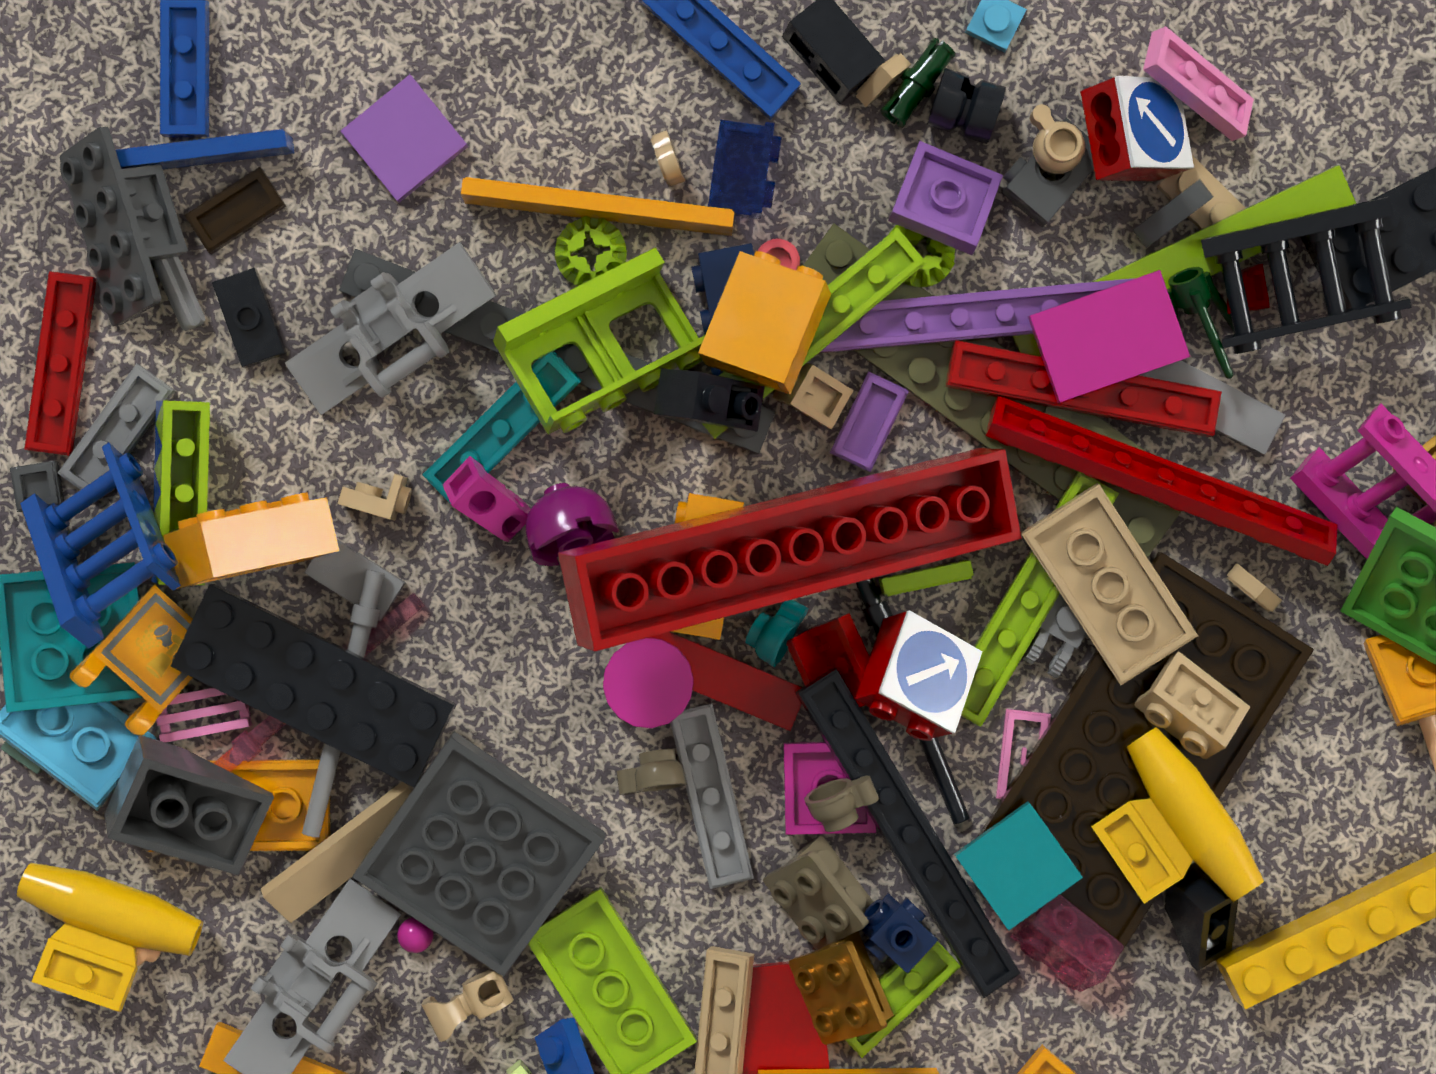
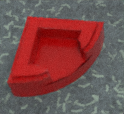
M1263 264L1242 269L1249 311L1270 308ZM1227 298V312L1231 314Z

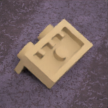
M1179 651L1170 656L1151 688L1139 696L1134 704L1135 707L1144 713L1150 723L1164 728L1181 742L1185 750L1203 759H1207L1227 747L1250 709L1248 704Z

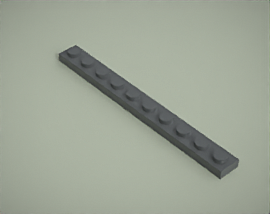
M355 249L339 291L357 297L372 286L371 280L382 272L391 274L401 283L414 274L415 271ZM422 291L415 298V308L421 315L432 317L438 311L439 302L431 292ZM488 301L444 332L499 353L493 343L497 327L523 313ZM567 344L554 351L583 380L579 385L595 391L602 389L576 345ZM625 353L635 371L650 364ZM658 385L645 392H642L639 387L625 394L627 399L624 402L654 413ZM765 407L761 408L758 432L728 428L717 438L759 454L775 411ZM662 416L711 435L701 423Z

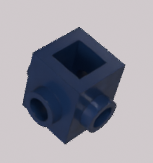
M888 893L883 899L873 902L864 913L869 920V923L862 929L869 937L865 941L864 946L882 963L890 957L907 974L938 941L921 924L926 915L907 897L900 904Z

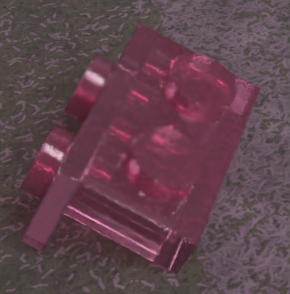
M1060 894L1041 907L1037 913L1020 922L1010 935L1011 938L1020 944L1021 950L1028 957L1043 962L1056 973V978L1063 985L1079 992L1104 982L1124 948L1122 943Z

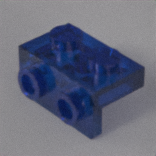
M720 119L708 207L732 209L735 216L761 219L763 207L772 209L775 181L767 180L769 163L778 164L782 136L773 135L775 123L765 122V126Z

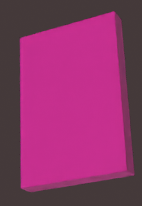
M1160 270L1028 316L1058 403L1190 357Z

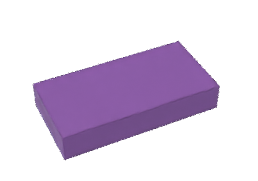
M868 371L831 448L830 454L871 472L909 390Z

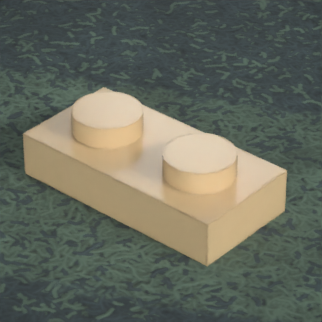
M1193 155L1194 168L1167 177L1157 186L1171 201L1201 179L1214 197L1187 217L1200 230L1246 208Z

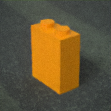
M740 251L698 354L708 366L791 395L830 299L831 292L826 281L822 280L823 275L814 269L798 266L796 270L780 265L781 261L768 253L755 251L753 256Z

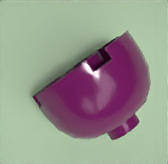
M559 483L547 488L544 491V496L536 501L527 515L526 537L533 561L543 566L560 565L557 558L559 557L558 552L615 539L612 532L619 534L618 525L608 503L594 490L580 486H570L568 483Z

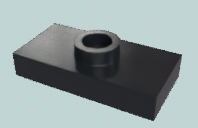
M251 268L212 282L242 368H248L287 354L256 268Z

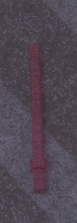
M415 592L379 621L376 628H371L364 658L426 606ZM268 716L250 732L244 730L231 742L233 747L213 764L231 772L244 760L250 762L263 751L262 745L286 724Z

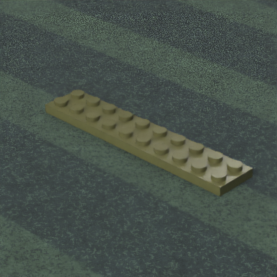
M833 223L803 266L823 275L822 280H825L827 285H829L870 251V249ZM903 283L882 301L931 297L933 295L922 287H913ZM992 338L962 341L1007 350ZM954 341L853 350L985 448L1005 449L1007 461L1011 467L1056 500H1061L1074 478L1076 470L1058 463L1048 462L1040 456L1013 446H1006L998 440L987 437L986 432L991 410L997 397L945 387ZM1012 400L1143 450L1098 416ZM1095 479L1119 493L1113 506L1148 558L1181 511L1172 509L1166 504L1145 496L1132 494L1124 488L1103 480Z

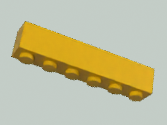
M1436 852L1254 939L1215 960L1233 999L1246 1010L1436 918Z

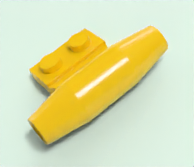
M1157 727L1126 747L1150 798L1129 801L1091 827L1142 902L1145 904L1183 879L1193 860L1233 902L1261 885L1264 879L1240 829L1198 769Z
M30 863L26 867L17 889L18 898L65 923L48 938L31 982L121 1012L138 970L136 947L191 956L203 928V921L156 895L86 871Z

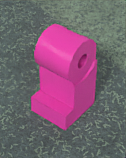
M471 456L443 483L444 490L452 507L503 541L509 542L526 525L527 515L531 508L517 494L506 489L505 485L487 473L483 465Z

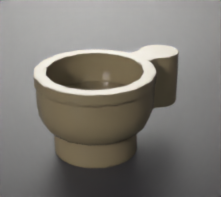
M660 749L640 753L639 767L616 771L619 795L674 789L687 785L684 768L679 761H676L675 749Z
M863 776L853 781L845 778L822 784L809 792L804 800L812 817L822 822L825 831L835 832L856 822L859 817L856 808L877 802L879 796L871 777Z

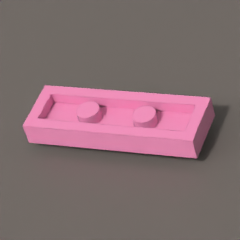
M1166 26L1153 31L1143 70L1231 141L1245 137L1254 98Z

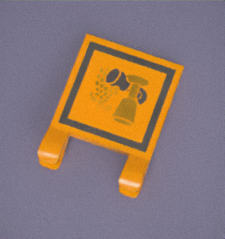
M153 585L99 645L76 666L69 677L76 685L88 687L98 677L104 667H108L145 700L128 717L124 724L132 734L144 735L163 710L193 678L171 667L172 661L193 619L156 585Z

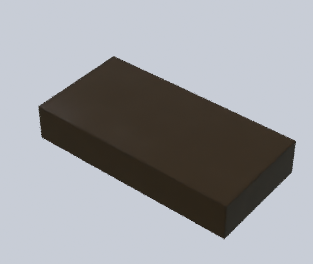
M258 167L184 216L208 253L212 255L286 207V204L264 170Z

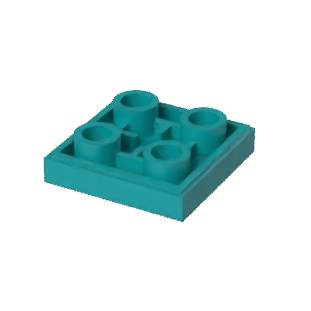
M1028 801L954 853L1008 931L1083 878Z

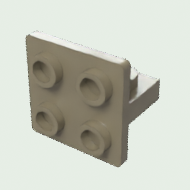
M822 834L811 840L786 865L770 872L763 878V882L771 891L773 899L785 909L798 926L800 934L815 949H821L832 942L862 930L869 923L864 913L874 901Z

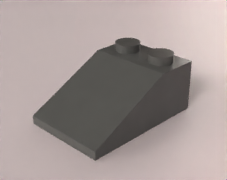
M139 735L104 812L107 835L112 840L239 875L274 796L273 793L184 748Z

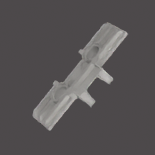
M461 242L451 247L401 283L389 273L382 272L371 280L372 286L351 301L342 300L330 309L336 319L340 317L344 321L342 324L285 362L287 368L320 415L368 383L378 396L384 398L391 393L390 387L434 357L442 358L450 351L440 334L496 296V293ZM422 291L431 292L438 299L439 308L432 317L421 315L415 308V298ZM414 329H417L425 339V342L384 369L376 358L377 355ZM347 342H350L360 355L359 366H351L344 360L342 352Z
M350 878L307 941L296 934L289 933L280 945L284 949L267 975H259L251 986L254 992L262 993L268 997L223 1061L241 1074H292L312 1044L330 1053L335 1046L333 1039L367 990L372 992L376 987L377 982L364 973L363 970L402 913ZM344 936L351 942L352 954L348 960L337 962L329 957L327 944L332 937ZM341 972L352 981L319 1028L310 1022L308 1017ZM283 1012L295 1020L297 1026V1034L295 1036L286 1038L276 1032L274 1022L279 1013Z

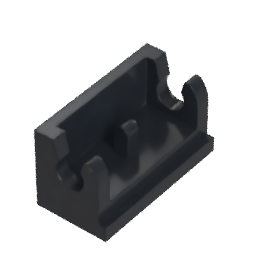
M816 0L789 22L782 35L783 39L839 104L858 90L877 68L886 61L834 0Z

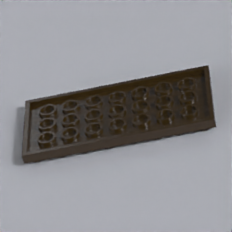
M1162 552L1157 553L1151 564L1194 628L1198 637L1123 685L1118 683L1096 649L978 835L980 836L1028 801L1083 876L1082 879L1045 904L1044 907L1119 955L1157 896L1145 904L1142 902L1091 826L1129 801L1150 798L1126 748L1132 742L1157 727L1150 723L1144 713L1135 707L1134 704L1138 697L1151 688L1170 656L1179 651L1250 706L1227 747L1207 759L1189 753L1183 748L1177 738L1164 728L1157 727L1198 769L1216 797L1220 799L1314 651L1312 647Z

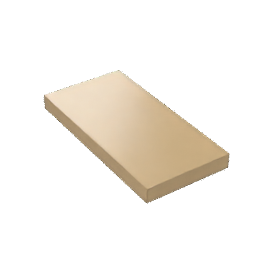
M1098 483L1021 532L1022 537L1120 685L1128 682L1198 637L1194 628Z

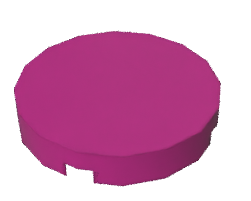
M644 638L626 643L612 655L605 668L603 690L608 705L618 718L634 727L655 728L669 724L683 713L692 696L694 678L689 661L676 646L662 639Z

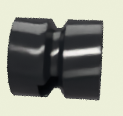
M945 68L927 125L950 133L955 128H960L963 137L987 144L995 127L1006 87L985 80H981L975 85L971 83L969 75Z

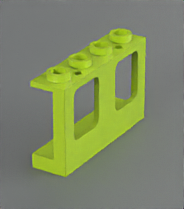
M656 247L497 327L493 343L548 435L560 428L563 433L576 429L586 422L587 414L598 408H601L603 412L616 408L627 399L625 394L639 387L642 392L656 387L659 384L661 368L675 369L678 367L680 370L686 371L702 361L698 352L705 335L700 338L697 336L662 278L660 271L665 262ZM648 304L656 309L679 349L635 371L609 326L615 319ZM567 344H574L581 351L602 389L557 411L534 374L531 364L535 360Z

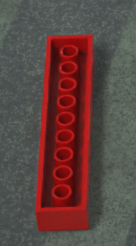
M978 448L558 552L577 646L595 652L1019 540L1022 537L1006 450Z

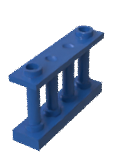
M109 442L102 447L110 470L59 505L53 503L49 506L34 493L20 503L59 624L88 649L104 639L98 619L101 617V611L144 581L156 575L173 591L181 586L174 569L178 565V560L163 540L140 477L144 474L143 470L130 453L127 452L122 455ZM117 488L120 500L68 534L66 528L70 525V519ZM128 517L131 530L80 565L78 564L76 557L80 555L79 550ZM139 547L143 560L89 596L87 588L91 585L90 580Z

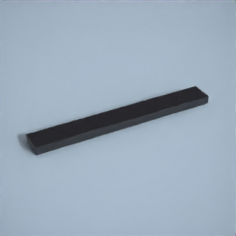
M830 669L796 691L797 697L847 779L853 781L863 776L871 777L879 800L864 807L979 996L986 998L1021 974L837 669Z

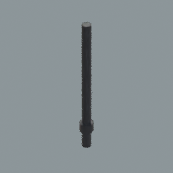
M871 578L856 582V586L865 606L862 609V613L868 627L873 626L878 636L883 619L893 615L887 600H881L875 582ZM932 738L931 741L919 740L952 823L955 825L970 818L938 738Z

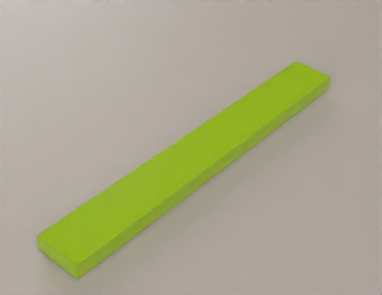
M1335 165L1092 282L1138 278L1160 270L1168 289L1170 288L1168 283L1170 277L1187 268L1200 267L1203 268L1204 272H1210L1212 276L1222 271L1221 264L1215 263L1214 256L1204 257L1201 239L1357 203L1340 165ZM1256 246L1243 249V259H1239V263L1261 253V247ZM1034 334L1012 336L1019 353L1041 357Z

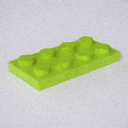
M602 887L597 888L545 921L528 943L610 1074H647L697 1042L696 1035Z

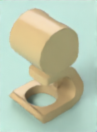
M489 969L463 982V993L452 997L449 1002H437L433 996L423 1000L421 1005L439 1042L449 1039L456 1026L466 1020L468 1016L473 1014L478 1019H483L513 1002L514 999L503 976Z

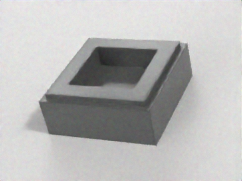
M58 461L10 468L17 512H23L20 503L34 493L49 506L53 503L59 505L64 502L61 477L58 474Z

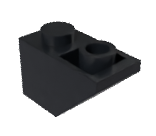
M661 368L654 414L685 421L758 432L765 386L702 372Z

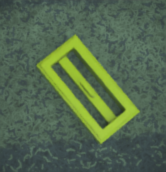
M962 560L878 579L881 593L888 597L972 579L974 573L971 560Z

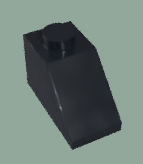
M1194 862L1190 865L1183 879L1166 889L1164 908L1191 966L1199 971L1232 951L1238 900L1233 902Z

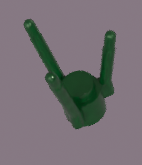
M1200 267L1181 270L1170 277L1168 280L1170 288L1167 289L1178 322V308L1183 309L1187 315L1198 313L1225 378L1231 379L1233 371L1207 309L1211 304L1209 300L1211 298L1234 331L1231 314L1227 312V304L1216 289L1210 272H1204L1203 268Z

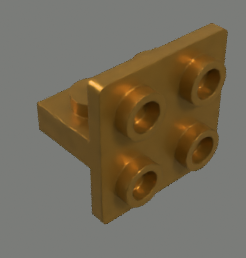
M858 931L836 942H832L817 951L789 960V966L794 975L795 983L802 994L814 1028L824 1045L880 1031L887 1027L886 1020L894 1016Z

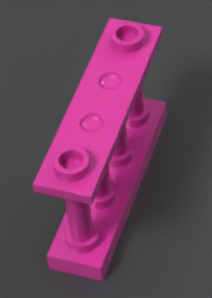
M1382 403L1372 410L1357 430L1363 436L1361 440L1334 459H1330L1320 447L1304 459L1290 478L1332 523L1338 524L1337 528L1366 559H1368L1388 520L1376 506L1407 485H1410L1427 503V505L1412 515L1430 525L1436 521V460L1405 429L1401 420L1392 415ZM1377 451L1395 469V472L1365 492H1362L1345 473Z

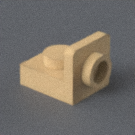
M806 363L800 370L791 395L775 390L773 398L793 407L820 425L832 430L854 390L813 364Z
M394 474L387 499L381 498L383 489L357 482L355 490L342 487L338 504L396 521L398 513L405 514L407 511L412 488L406 487L407 477Z

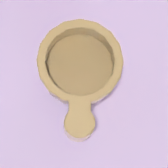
M1044 104L1037 105L1030 114V122L1039 130L1033 142V155L1037 164L1043 170L1052 174H1064L1073 170L1080 163L1085 152V140L1082 132L1075 125L1068 122H1055L1048 106Z

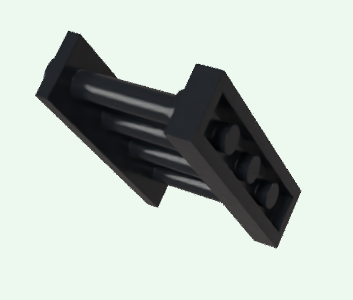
M1383 197L1201 239L1204 257L1214 256L1215 263L1221 264L1235 334L1221 337L1223 348L1233 347L1234 354H1240L1261 349L1260 340L1372 317L1374 324L1401 319V310L1412 308L1411 302L1408 297L1393 299L1379 228L1384 227L1382 218L1393 216L1390 197ZM1354 225L1355 233L1360 232L1374 304L1346 309L1332 238H1336V228ZM1307 235L1308 244H1314L1328 314L1299 319L1285 249L1290 248L1288 239ZM1260 246L1262 254L1267 253L1281 324L1253 330L1239 259H1243V249Z

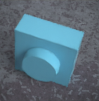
M981 0L965 33L1005 53L1027 9L1009 0Z

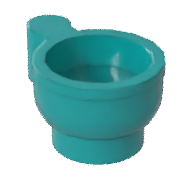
M792 599L784 601L773 617L764 612L760 613L751 626L745 643L755 648V653L761 660L772 667H776L788 650L786 641L796 635L798 627L804 620L809 608Z

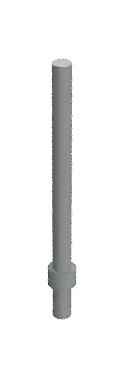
M367 569L359 604L354 603L350 622H353L354 625L347 649L363 658L371 628L377 627L381 611L377 608L385 576V573ZM325 743L302 834L310 837H320L341 753L340 750Z

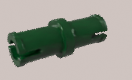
M932 38L929 42L930 44L912 68H906L901 75L902 83L880 110L881 114L892 124L896 123L898 127L903 128L922 99L931 96L935 90L933 84L950 60L956 55L955 51L944 41L940 42L938 38Z

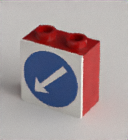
M1116 76L1080 91L1096 180L1159 181L1194 168L1182 101L1154 78Z
M910 610L884 618L855 700L870 707L869 712L873 716L887 721H895L907 728L906 732L916 739L931 741L932 738L953 734L956 731L982 651Z

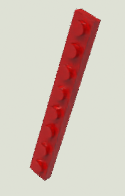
M999 395L992 407L986 436L998 440L1006 446L1019 448L1040 456L1048 462L1061 464L1082 472L1090 478L1100 479L1124 488L1132 494L1145 496L1166 504L1177 511H1184L1208 520L1219 527H1226L1253 537L1261 543L1274 545L1295 553L1303 559L1313 560L1328 566L1336 555L1338 524Z

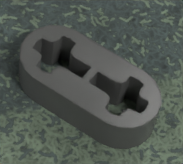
M1199 179L1134 228L1133 232L1147 248L1214 196Z

